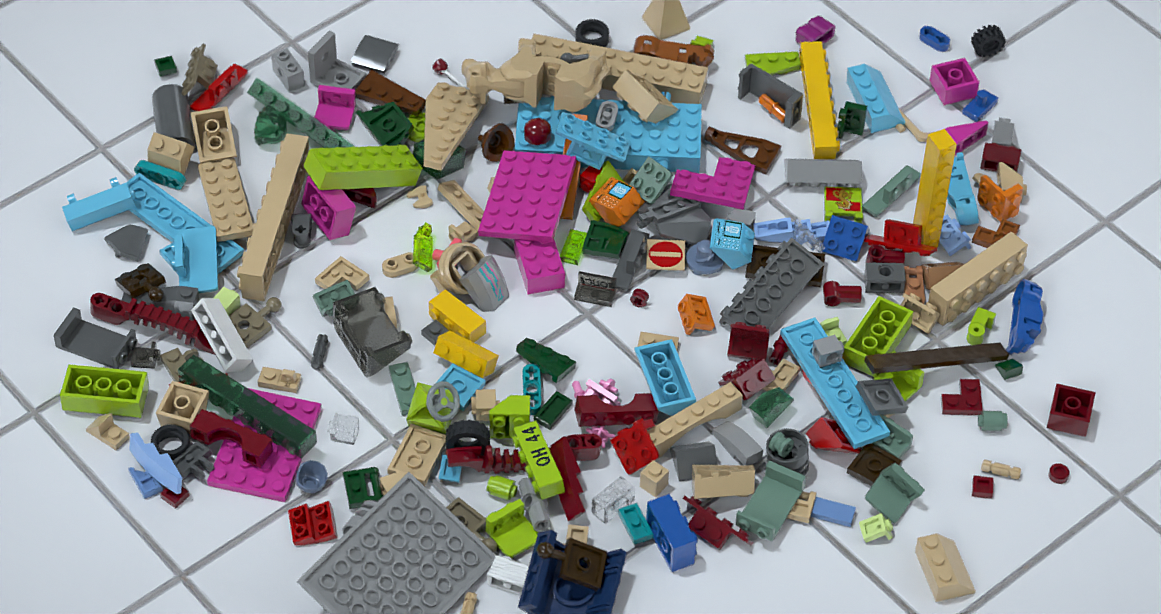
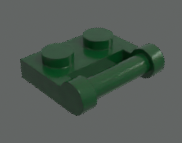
M377 467L343 472L349 509L360 508L368 500L378 502L384 496L381 492L378 478L380 473ZM365 478L371 479L373 496H368Z

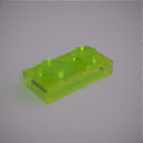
M570 229L560 254L561 262L578 265L587 235L586 232Z

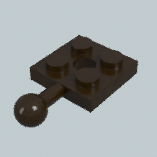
M149 263L142 264L137 269L125 272L115 279L116 285L130 298H135L148 292L149 299L153 302H159L164 297L163 290L158 286L166 283L165 277Z
M570 537L566 540L564 552L553 549V546L548 542H542L538 545L537 554L543 559L553 557L562 561L560 578L596 591L600 589L607 555L606 550ZM579 560L585 561L587 568H582Z

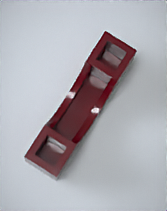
M637 393L630 403L622 406L607 404L597 395H579L576 398L574 407L579 427L633 425V422L641 418L644 421L652 419L654 424H656L659 414L651 393Z
M202 409L189 426L191 438L208 446L219 440L236 442L242 447L243 461L258 468L263 466L273 452L272 439L267 435L259 434L252 431L249 427H243L230 419L222 418L214 412Z

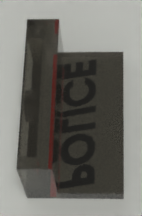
M579 271L574 300L612 307L616 295L617 278Z

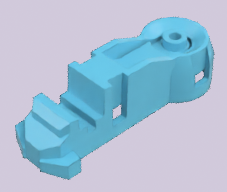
M963 152L957 153V157H954L947 201L955 210L957 222L960 225L968 226L978 224L979 216Z

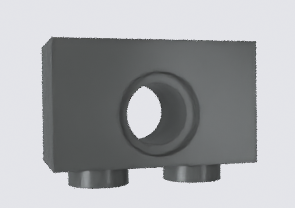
M866 263L864 272L865 293H904L906 282L904 263Z

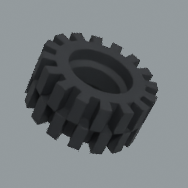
M988 25L987 28L983 26L982 30L980 28L977 29L978 33L974 32L971 37L973 48L980 57H986L987 55L991 57L993 53L996 55L997 51H1002L1001 47L1004 48L1006 43L1000 27L996 25Z

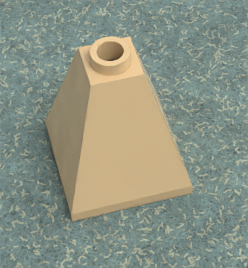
M652 0L642 15L644 22L659 40L690 29L680 0Z

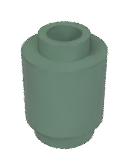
M982 411L981 415H978V427H981L982 431H1002V429H1007V413H1002V411Z

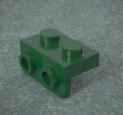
M846 101L844 108H840L838 118L841 121L839 120L837 125L840 139H843L845 132L863 136L867 113L866 105Z

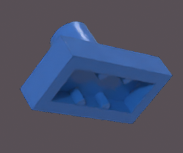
M985 89L979 90L977 96L963 108L962 114L978 122L998 103L999 97Z

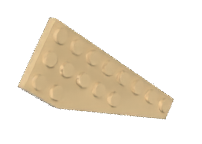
M438 82L426 98L425 167L437 170L444 168L488 103L489 95L487 96L486 103L482 104L480 103V94L471 93L464 87L452 86L445 82Z

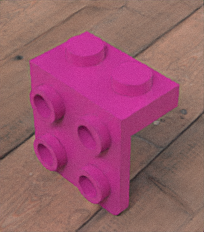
M319 85V103L313 125L316 127L348 130L356 106L355 89Z

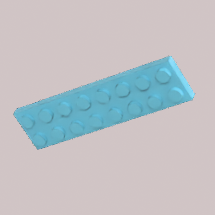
M138 173L126 182L129 189L133 188L137 197L134 200L136 207L129 211L172 243L174 242V235H178L180 230L212 226L141 173ZM232 240L217 242L218 274L243 256L244 249Z
M816 317L781 329L780 335L851 446L856 449L889 437L890 431L880 415L872 416L855 387L858 382L844 360L842 359L841 362L821 368L812 355L813 341L828 336Z

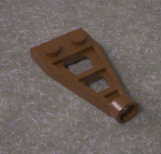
M711 126L707 128L704 135V140L711 142L712 145L737 161L750 162L755 165V171L765 175L781 151V145L766 139L719 131ZM727 140L739 142V145L736 149H733L725 143ZM746 145L758 148V151L754 157H748L742 153L743 147Z

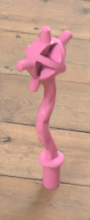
M574 381L572 386L575 392L574 397L577 398L579 395H584L585 391L582 390L579 381ZM591 426L592 429L587 428L586 432L601 437L602 448L606 447L605 443L609 438L615 437V434L608 433L604 428L605 426Z

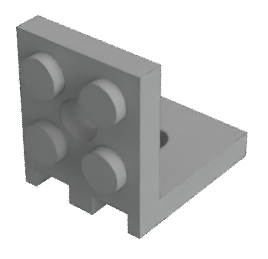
M330 30L308 51L310 83L318 87L319 85L356 90L367 76L365 72L337 59L335 33Z

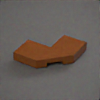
M1002 219L997 231L978 226L971 243L988 248L1010 232L1017 235L1020 225Z

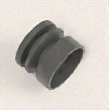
M787 428L777 430L771 434L766 442L767 463L772 461L799 474L806 475L809 470L807 438L800 431ZM778 432L783 433L785 438H790L794 441V446L786 457H781L777 451L769 449L772 437Z

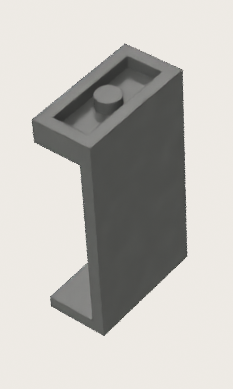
M752 63L740 71L738 99L741 100L749 92L758 98L762 94H766L774 102L780 103V107L786 111L785 127L791 129L801 119L803 93Z
M74 307L53 335L57 348L113 369H119L121 364L126 362L128 354L131 350L135 349L138 342L134 329H131L127 336L82 320L80 310Z

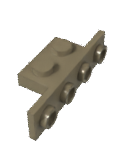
M204 43L199 48L195 47L190 54L192 57L188 62L189 68L185 73L186 79L182 83V95L184 96L196 85V81L206 89L214 82L218 65L212 59L204 56L206 47Z

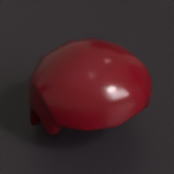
M534 118L525 123L524 139L526 142L532 145H543L551 140L552 129L547 120Z

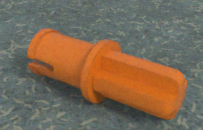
M762 94L759 97V103L768 110L770 115L773 114L781 123H784L786 111L780 107V103L774 102L769 96Z

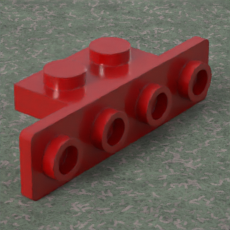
M237 64L230 65L190 105L191 110L197 112L212 109L248 74V70Z
M891 219L885 220L884 237L869 234L864 239V242H867L870 246L883 245L886 249L890 250L898 248L902 249V252L905 253L918 252L920 256H930V254L937 252V247L921 244L922 225Z

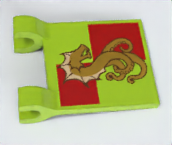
M824 186V221L830 222L832 215L854 217V222L862 224L861 188Z

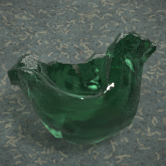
M267 105L262 108V111L257 116L254 140L259 146L262 144H277L286 137L287 121L276 113L274 106Z

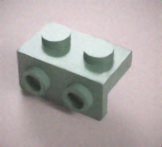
M348 280L324 289L312 296L322 317L329 315V317L339 313V309L344 307L346 309L352 308L359 299L358 293H354Z
M880 415L888 427L890 435L871 444L900 459L911 448L913 435L907 429H903L892 419Z

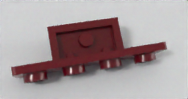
M684 495L682 499L698 509L689 521V529L720 550L732 533L750 546L753 544L748 539L750 535L742 529L737 532L732 528L734 524L729 520L723 518L721 521L716 517L718 514L710 507L704 509L700 506L702 504L700 500L694 499V496L688 498Z

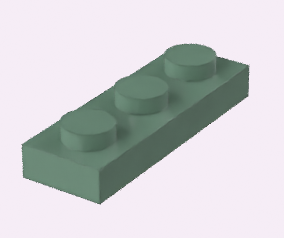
M408 362L388 365L401 415H408L415 392Z

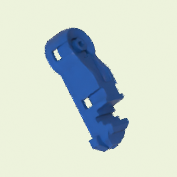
M1022 279L1019 282L1012 299L1013 313L1009 342L1006 348L1009 355L1013 353L1019 354L1020 352L1026 353L1041 332L1043 311L1040 301L1043 289L1037 283Z

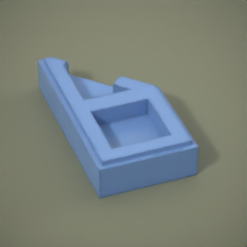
M133 467L128 468L144 499L163 491L160 482L147 471L142 472L135 470Z

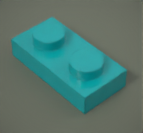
M638 503L618 509V514L634 545L653 539V532Z

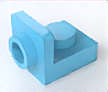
M442 455L439 480L459 483L462 466L448 467L447 455Z

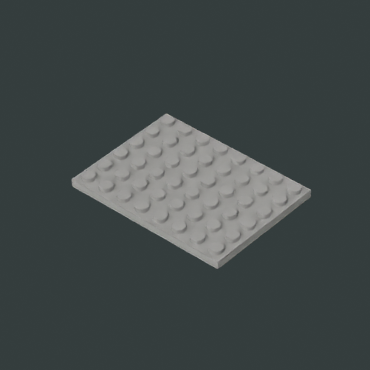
M408 472L299 578L297 583L329 614H445L492 565L496 555Z

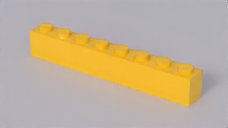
M800 42L799 58L813 158L836 159V153L840 151V142L836 141V138H838V128L834 127L836 115L832 114L834 111V101H830V98H832V88L828 87L830 85V75L826 74L828 72V62H825L826 49H823L822 42Z
M945 129L928 134L913 220V224L922 225L921 244L934 247L939 246L957 145Z

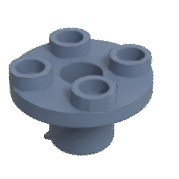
M709 240L698 242L687 252V265L693 270L695 275L713 274L722 270L724 261L710 249L711 241Z

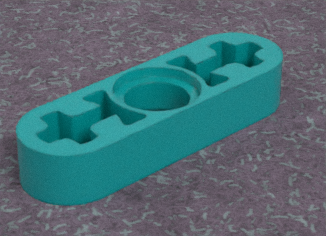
M140 160L134 168L136 174L141 173L152 182L176 190L182 189L186 183V177L182 173L145 160Z
M528 364L522 370L523 395L530 396V400L534 399L535 407L530 405V415H535L541 409L540 368L535 364ZM530 372L533 373V379L531 380L529 375ZM528 387H535L537 391L528 392L526 389Z

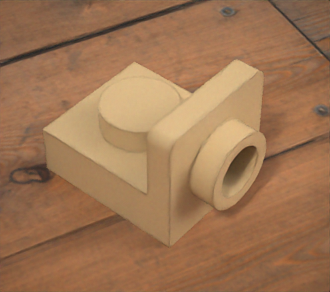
M464 221L457 227L453 224L449 225L448 236L451 241L454 238H458L462 242H471L478 237V231Z

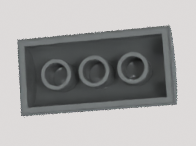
M167 84L157 88L152 94L156 133L188 143L196 149L188 93L185 96L182 95L183 87L176 84Z

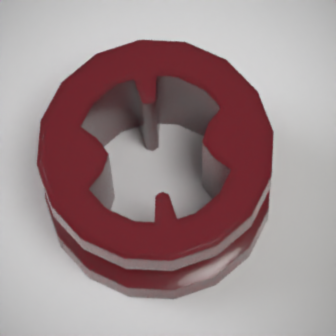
M635 289L630 297V301L636 307H645L649 294L643 289Z

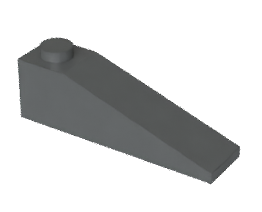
M186 286L161 287L164 297L159 302L151 301L148 292L134 298L137 299V303H140L142 300L147 305L151 303L157 308L159 306L163 307L165 311L169 309L174 314L180 313L184 318L188 316L192 321H194L195 317L191 310L200 301L198 288ZM124 292L122 301L130 303L132 298Z

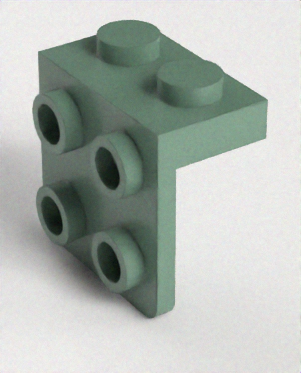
M648 156L629 185L637 190L641 195L640 197L648 203L654 204L673 177V173Z
M894 463L881 472L866 493L865 500L879 513H882L886 519H889L891 523H895L909 503L921 496L925 489L920 486L918 481L908 475L901 466Z

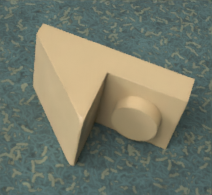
M112 414L99 416L86 428V432L114 450L120 448L130 438L128 432L114 424Z

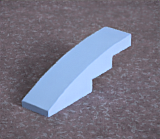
M788 217L753 223L756 240L782 243L783 241L788 242L792 237L798 243L824 241L830 222L810 223V219L791 222V218Z
M138 432L131 433L129 450L138 463L162 485L174 493L180 494L182 476L168 453L159 454L153 443L145 444Z

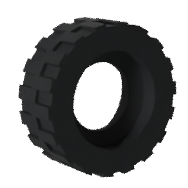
M456 421L446 430V449L481 446L480 455H484L486 446H490L489 428L479 421ZM469 437V438H475V439H477V440H475V441H462V440H459V439Z

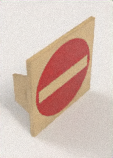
M647 239L646 269L685 271V241Z

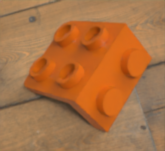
M983 175L980 179L977 200L981 206H984L993 217L1001 222L1002 219L1013 218L1019 213L1023 187L1016 184L1003 191L989 177Z

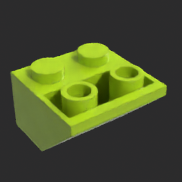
M510 395L489 410L490 438L512 439L515 436L513 428L530 422V396Z

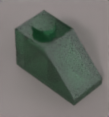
M778 387L762 393L749 406L752 416L768 428L794 401V398Z

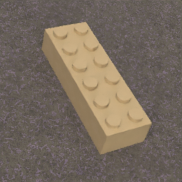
M1010 232L931 287L928 302L936 306V311L940 313L937 322L942 326L948 322H953L959 314L967 312L973 304L981 302L986 295L992 294L997 287L1006 284L1014 275H1019L1024 269L1028 244L1013 232Z

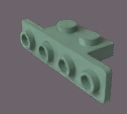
M906 165L863 204L862 209L875 217L879 216L921 177V173Z

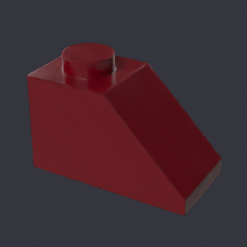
M374 188L342 189L351 201L376 209L377 200Z

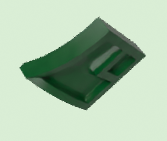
M591 220L582 247V253L619 259L629 237V232L608 223Z

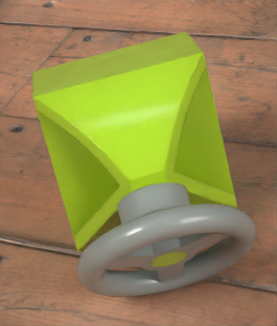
M444 381L437 382L433 386L417 382L406 418L408 426L410 427L413 424L446 435V430L449 428L452 419L456 416L460 407V398L457 390L452 384Z

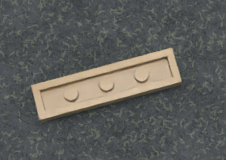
M455 180L439 183L438 190L478 231L484 211Z

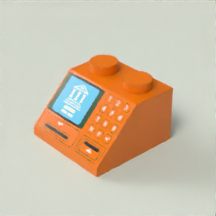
M611 177L590 198L589 202L606 223L619 227L624 225L645 203V200L640 197L641 195L633 186Z

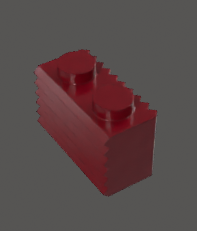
M985 142L980 169L997 172L999 162H1003L1017 172L1022 149Z

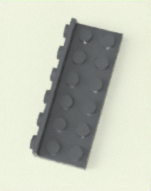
M792 237L788 242L783 241L777 249L779 252L776 255L772 254L767 259V266L765 268L761 266L755 273L756 278L753 281L750 279L744 285V292L742 294L738 292L732 299L733 304L730 307L726 306L721 311L720 315L722 317L719 322L721 324L727 322L730 326L735 324V322H743L747 326L763 325L766 326V329H769L823 267L824 263Z

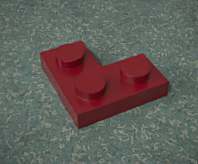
M960 379V394L941 395L942 414L981 415L983 411L980 379Z

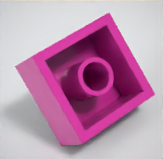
M965 58L932 65L929 81L943 105L972 99L977 96L980 82Z

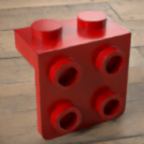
M641 418L633 422L631 428L628 429L626 427L618 431V435L610 440L627 474H633L659 458V453L648 433V430L655 426L652 419L644 421Z

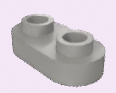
M605 101L601 103L596 117L597 127L605 128L609 132L613 130L618 115V105L615 102Z

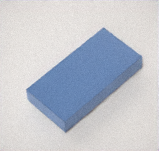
M816 497L811 517L851 527L856 507Z

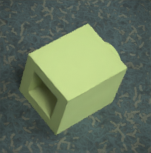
M223 287L214 297V299L220 300L228 316L241 307L240 295L234 290Z

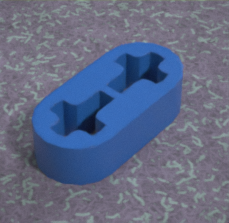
M924 26L920 29L919 39L923 43L939 52L949 49L950 38L931 26Z

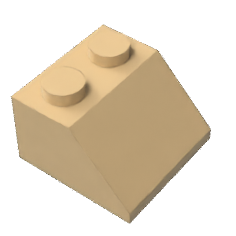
M154 132L147 149L148 162L185 175L194 146Z
M172 381L156 411L160 426L168 424L183 427L188 434H191L190 424L202 409H207L209 391Z

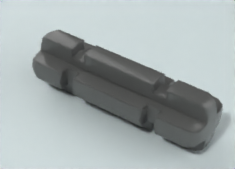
M319 334L311 359L312 368L319 369L322 366V360L328 343V336Z

